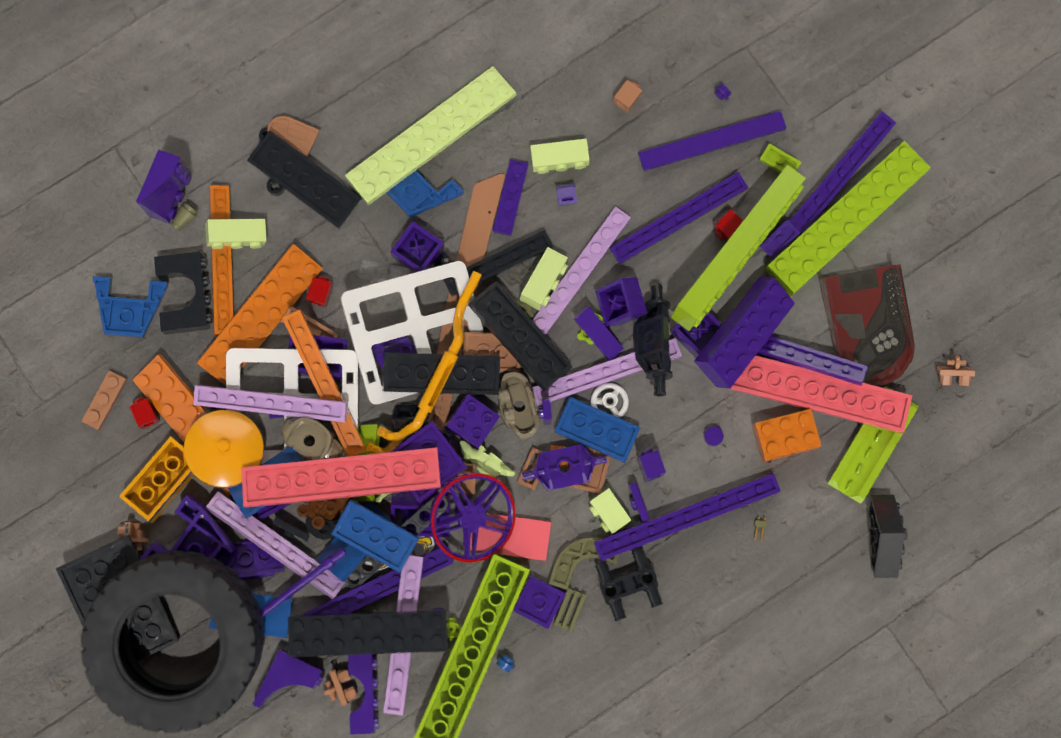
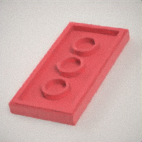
M485 513L505 523L508 522V516ZM516 517L514 529L509 540L496 554L546 561L551 522ZM487 519L486 525L505 531V526ZM479 528L476 551H488L500 540L503 534ZM471 533V538H470V550H471V551H472L473 533Z

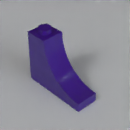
M279 650L252 705L262 708L272 694L286 686L302 685L314 689L316 686L321 685L324 679V675H322L324 670L300 658L289 657V653Z

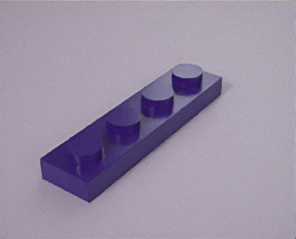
M510 159L493 228L494 233L512 236L529 163Z

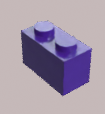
M649 449L641 453L637 462L644 481L648 482L664 476L666 471L659 451L653 452V449Z

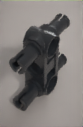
M643 548L631 552L637 566L636 572L623 577L612 578L607 562L595 565L601 581L599 587L605 604L610 606L614 621L626 618L620 601L622 600L621 598L634 593L646 592L651 608L663 604L657 589L659 583L653 567L648 565ZM644 573L652 575V582L650 584L643 582L642 575ZM613 586L615 588L616 594L614 597H608L605 594L606 587Z

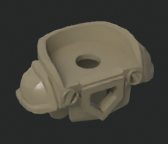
M511 372L505 374L501 382V391H499L498 409L501 420L519 438H530L537 432L540 425L536 400L531 391V385L528 379L520 373ZM518 401L525 404V409L522 412H517L514 409V404Z
M289 417L284 421L281 428L283 441L287 446L293 447L295 451L308 459L321 460L341 458L343 456V448L336 440L338 437L337 433L325 428L318 421L305 417ZM308 435H312L315 438V443L311 447L306 446L304 443V439Z

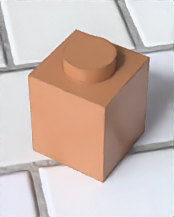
M627 80L614 96L613 103L629 113L642 95L641 87L636 82Z

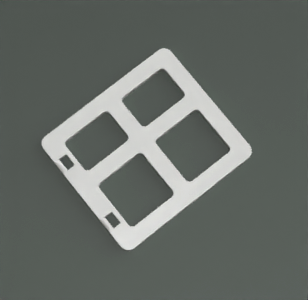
M456 261L346 291L341 295L342 307L364 380V386L368 400L372 404H381L415 393L382 391L371 347L378 343L411 335L417 353L432 354L426 331L452 323L456 308L422 316L414 289L416 286L453 277L459 297H461L469 281L468 272L463 262ZM399 292L407 320L368 332L364 325L359 303ZM472 294L469 302L474 299V294ZM467 305L463 320L467 322L469 332L484 333L481 320ZM356 312L359 324L353 325L350 314ZM373 371L375 382L369 383L366 372Z
M232 348L226 353V388L241 390L242 362L283 363L284 392L274 394L320 399L318 393L299 392L298 366L303 361L297 349ZM320 349L326 363L342 365L341 395L344 402H348L347 408L358 429V361L354 350ZM347 372H353V383H347ZM226 409L241 413V410ZM284 415V421H285L287 418H289V417H294V416H286V415ZM284 442V450H285V449L288 448L289 446H287V445L285 444V442ZM343 448L344 454L342 457H347L346 452ZM264 450L261 464H264L283 450ZM300 454L303 461H311L307 457Z

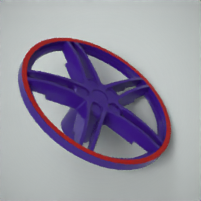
M467 473L452 479L440 490L431 508L430 528L434 541L446 555L461 562H479L492 557L504 547L513 532L516 518L514 500L507 487L490 475ZM469 479H483L491 482L486 490L484 489L473 503L458 484ZM453 486L457 487L466 503L460 501ZM497 486V488H496V490L494 491V493H493L492 495H490L491 492L494 490V488ZM450 491L452 499L457 506L455 515L443 519L442 522L436 524L439 504L444 495ZM499 491L503 493L508 505L507 523L485 514ZM490 495V497L488 498V500L486 501V503L484 504V506H482L481 504H482V503L486 500V498ZM487 519L505 526V531L486 525ZM458 521V525L437 531L438 528L447 526ZM463 528L464 555L457 554L448 549L440 539L439 534ZM479 528L503 534L491 549L475 555ZM470 533H473L472 554L470 556Z

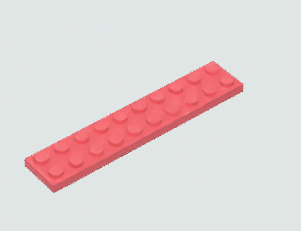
M759 356L753 358L730 388V390L804 409H811L812 411L902 434L904 433L913 396L863 383L862 386L806 368Z
M438 448L243 467V506L248 508L441 488Z

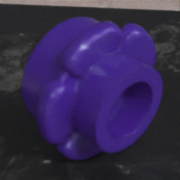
M722 83L718 87L715 86V95L720 100H728V97L732 94L731 91Z

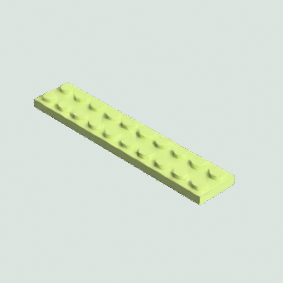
M492 66L348 172L345 178L369 206L514 98L516 92Z

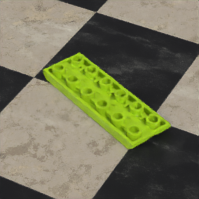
M913 402L910 404L904 431L919 407ZM862 424L827 484L861 504L903 434Z

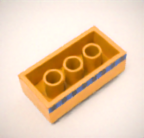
M170 436L119 496L148 522L154 523L194 476L187 465L184 446Z

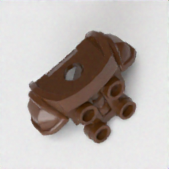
M352 497L309 501L308 505L300 504L297 507V513L301 517L309 516L313 519V527L319 530L325 526L323 518L332 521L339 512L343 514L351 499L355 500Z

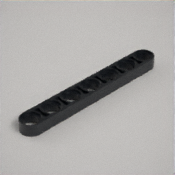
M438 493L406 519L400 527L405 529L407 524H414L416 531L412 534L416 536L430 524V519L422 520L420 513L422 511L431 513L433 502ZM446 495L442 498L445 501V505L442 508H438L436 518L448 507L449 500ZM366 555L351 573L359 577V582L352 583L347 578L345 584L349 588L359 587L384 564ZM366 561L371 562L373 569L370 571L365 570L363 563Z

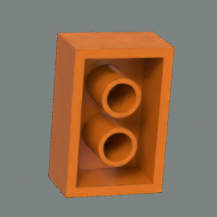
M811 409L757 422L752 426L762 463L815 450L822 446Z

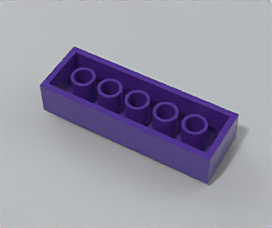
M759 277L694 362L716 387L730 389L794 306V301L774 277Z

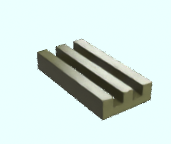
M568 588L554 625L572 632L586 595ZM571 593L574 596L564 622L561 624L559 621ZM577 597H581L570 627L566 626Z

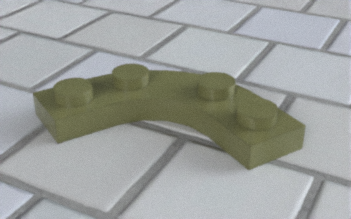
M584 538L568 545L555 562L549 584L567 590L573 570L579 562L587 558L599 559L594 542L602 539ZM619 555L604 561L617 564Z

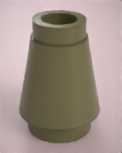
M185 202L184 205L180 206L171 225L180 231L196 217L198 211Z

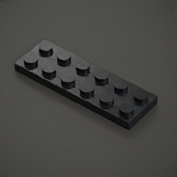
M271 131L266 134L247 159V162L338 229L362 199Z
M497 281L469 302L468 306L543 391L547 390L572 368L571 364Z
M384 352L382 391L425 393L443 354ZM456 355L458 359L441 393L499 395L500 356Z

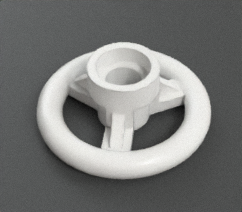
M605 383L594 390L590 403L591 406L597 409L596 404L604 405L611 410L613 416L621 418L628 409L629 399L626 391L621 386L614 383ZM614 389L612 393H606L603 398H597L601 391ZM620 393L623 398V406L618 412L616 409L618 403L617 395ZM611 398L613 404H607L606 400Z

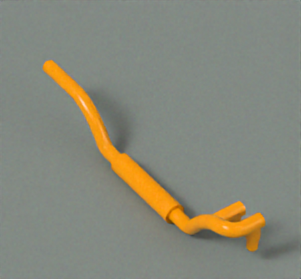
M475 271L472 272L458 301L453 319L454 339L449 350L444 352L418 405L420 409L415 419L399 432H392L380 426L377 430V435L391 441L385 448L369 443L366 447L367 452L371 454L391 452L409 435L417 431L424 423L428 412H432L458 359L456 355L463 343L464 313L482 276Z

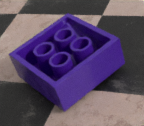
M158 149L136 200L137 204L149 217L170 224L171 219L175 218L177 205L184 198L183 191L185 186L189 185L192 178L191 172L182 159Z

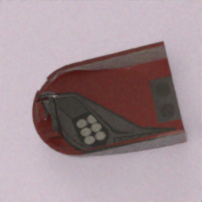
M901 264L820 278L825 312L837 357L868 366L863 383L869 385H885L901 377L909 364H911L915 351Z

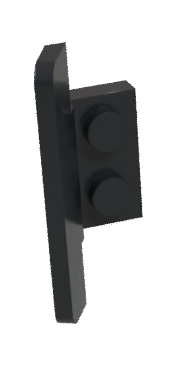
M418 405L396 406L391 419L392 432H399L413 422L420 409ZM433 408L431 413L428 412L422 426L417 431L409 435L403 442H405L407 439H409L411 436L416 434L418 431H420L422 428H424L431 422L435 408ZM439 430L450 444V430ZM380 436L379 447H387L391 440Z

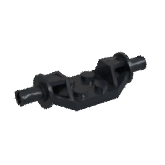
M655 284L650 287L651 300L645 302L647 314L639 317L635 322V360L646 373V378L654 381V396L663 397V395L666 396L665 380L673 377V373L670 371L671 358L669 357L668 324L670 323L668 309H670L671 304L669 301L663 300V286ZM652 312H656V316L650 318ZM651 364L657 365L658 369L653 370Z

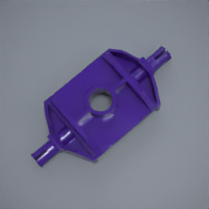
M582 444L539 453L535 469L529 472H522V476H525L523 477L524 481L533 478L537 479L549 492L550 490L589 483L594 466L607 463L606 455L592 457ZM560 463H569L570 470L568 472H561L559 469Z

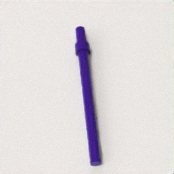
M342 548L334 555L326 557L322 560V564L263 607L260 611L262 618L325 570L333 568L337 561L347 555L345 549Z

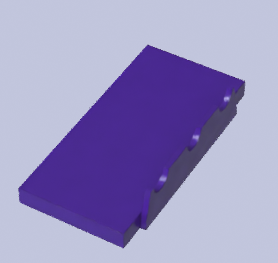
M252 541L234 543L237 548L232 553L223 547L215 558L221 561L225 567L229 566L239 575V578L244 581L248 579H263L268 576L274 577L276 572L284 571V564Z

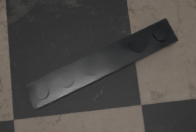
M541 231L466 267L469 279L472 272L475 271L482 275L478 282L480 284L544 253L547 247L552 249L553 245L546 231ZM453 277L443 279L451 297L459 294Z

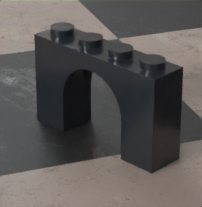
M200 251L154 257L155 274L159 279L185 277L193 281L196 289L194 300L188 307L182 310L159 313L161 332L167 335L210 329L213 319L212 313L208 311L211 299L210 294H207L206 287L209 286L208 275H205L204 268H207L206 257H203Z

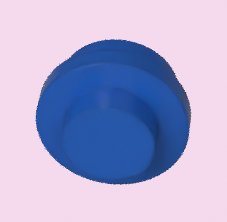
M507 654L498 656L496 664L501 669L510 672L511 669L515 668L512 657Z

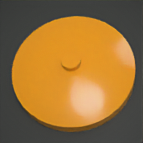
M217 410L199 418L189 429L184 443V455L191 472L203 483L218 488H229L242 484V468L260 466L264 452L262 436L255 423L247 416L231 410Z

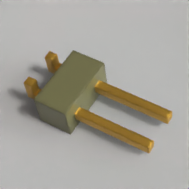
M758 517L754 523V527H756L754 540H756L757 530L760 527L762 528L760 541H762L763 531L767 527V522H765L766 518L763 521H759L760 517Z

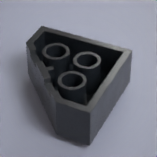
M871 495L869 518H871V566L874 578H898L899 570H902L903 566L901 556L905 554L904 540H907V529L903 528L904 519L903 515H900V504L896 502L894 495Z

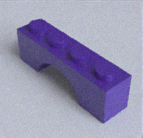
M374 654L348 655V674L358 678L365 690V698L361 707L349 714L350 735L374 734L376 729H379V717H375V709H378V697H375V689H378V677H374V669H377V657H374Z

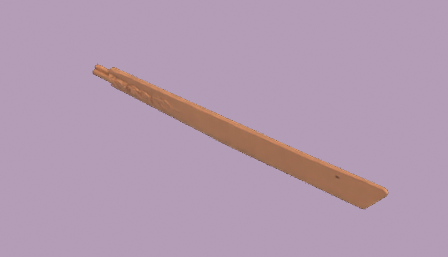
M498 174L478 182L473 187L456 260L463 262L466 267L485 259L505 181L504 174ZM478 285L473 292L474 298H476ZM450 293L448 294L445 310L456 308L460 299L459 294L451 297ZM463 320V335L464 332H468V326L465 320ZM453 322L442 325L437 354H444L445 351L449 350L454 339ZM463 343L457 355L463 354ZM440 393L434 406L435 411L431 422L439 430L446 429L444 425L448 420L453 394Z

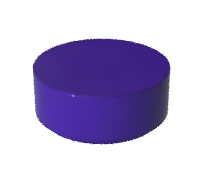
M710 427L704 433V440L709 446H718L723 441V431L718 427Z

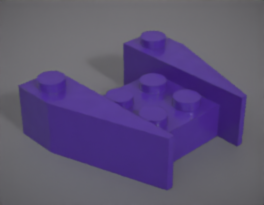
M191 494L185 496L174 512L190 524L171 551H191L213 558L217 557L223 547L231 553L235 551L237 547L214 515L206 509V505ZM156 541L149 546L141 559L160 552L166 553L169 550Z

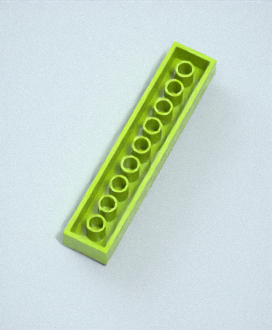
M905 141L902 142L766 267L765 271L771 277H774L786 293L792 297L918 182L931 167Z
M789 165L784 168L677 305L671 316L674 321L688 331L693 326L695 328L699 326L715 302L723 295L728 285L733 282L736 275L743 269L749 258L753 256L759 245L764 242L770 231L774 229L780 218L784 216L790 205L800 195V192L805 187L803 182L806 178Z
M495 554L493 555L414 738L459 737L528 577L529 569Z

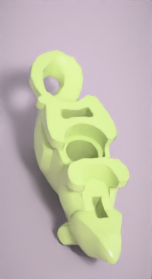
M460 441L464 460L477 464V470L480 473L492 477L499 475L513 477L516 474V471L506 466L493 453L486 454L487 450L482 445L478 449H473L468 442Z

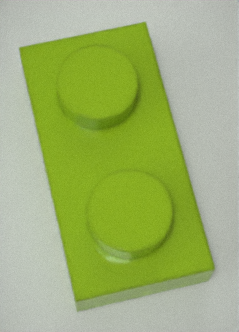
M770 143L759 160L779 173L787 165L797 171L802 163Z

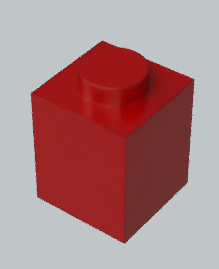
M730 209L715 225L713 229L715 235L720 240L727 242L743 220Z
M319 276V278L313 277L306 297L308 303L327 308L333 289L332 283L329 282L330 279Z
M139 398L133 401V405L129 406L139 428L145 429L160 422L149 399Z

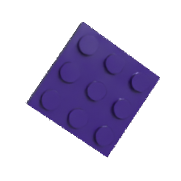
M430 422L391 451L399 452L438 448L441 488L468 469L433 422ZM441 488L411 492L421 504Z

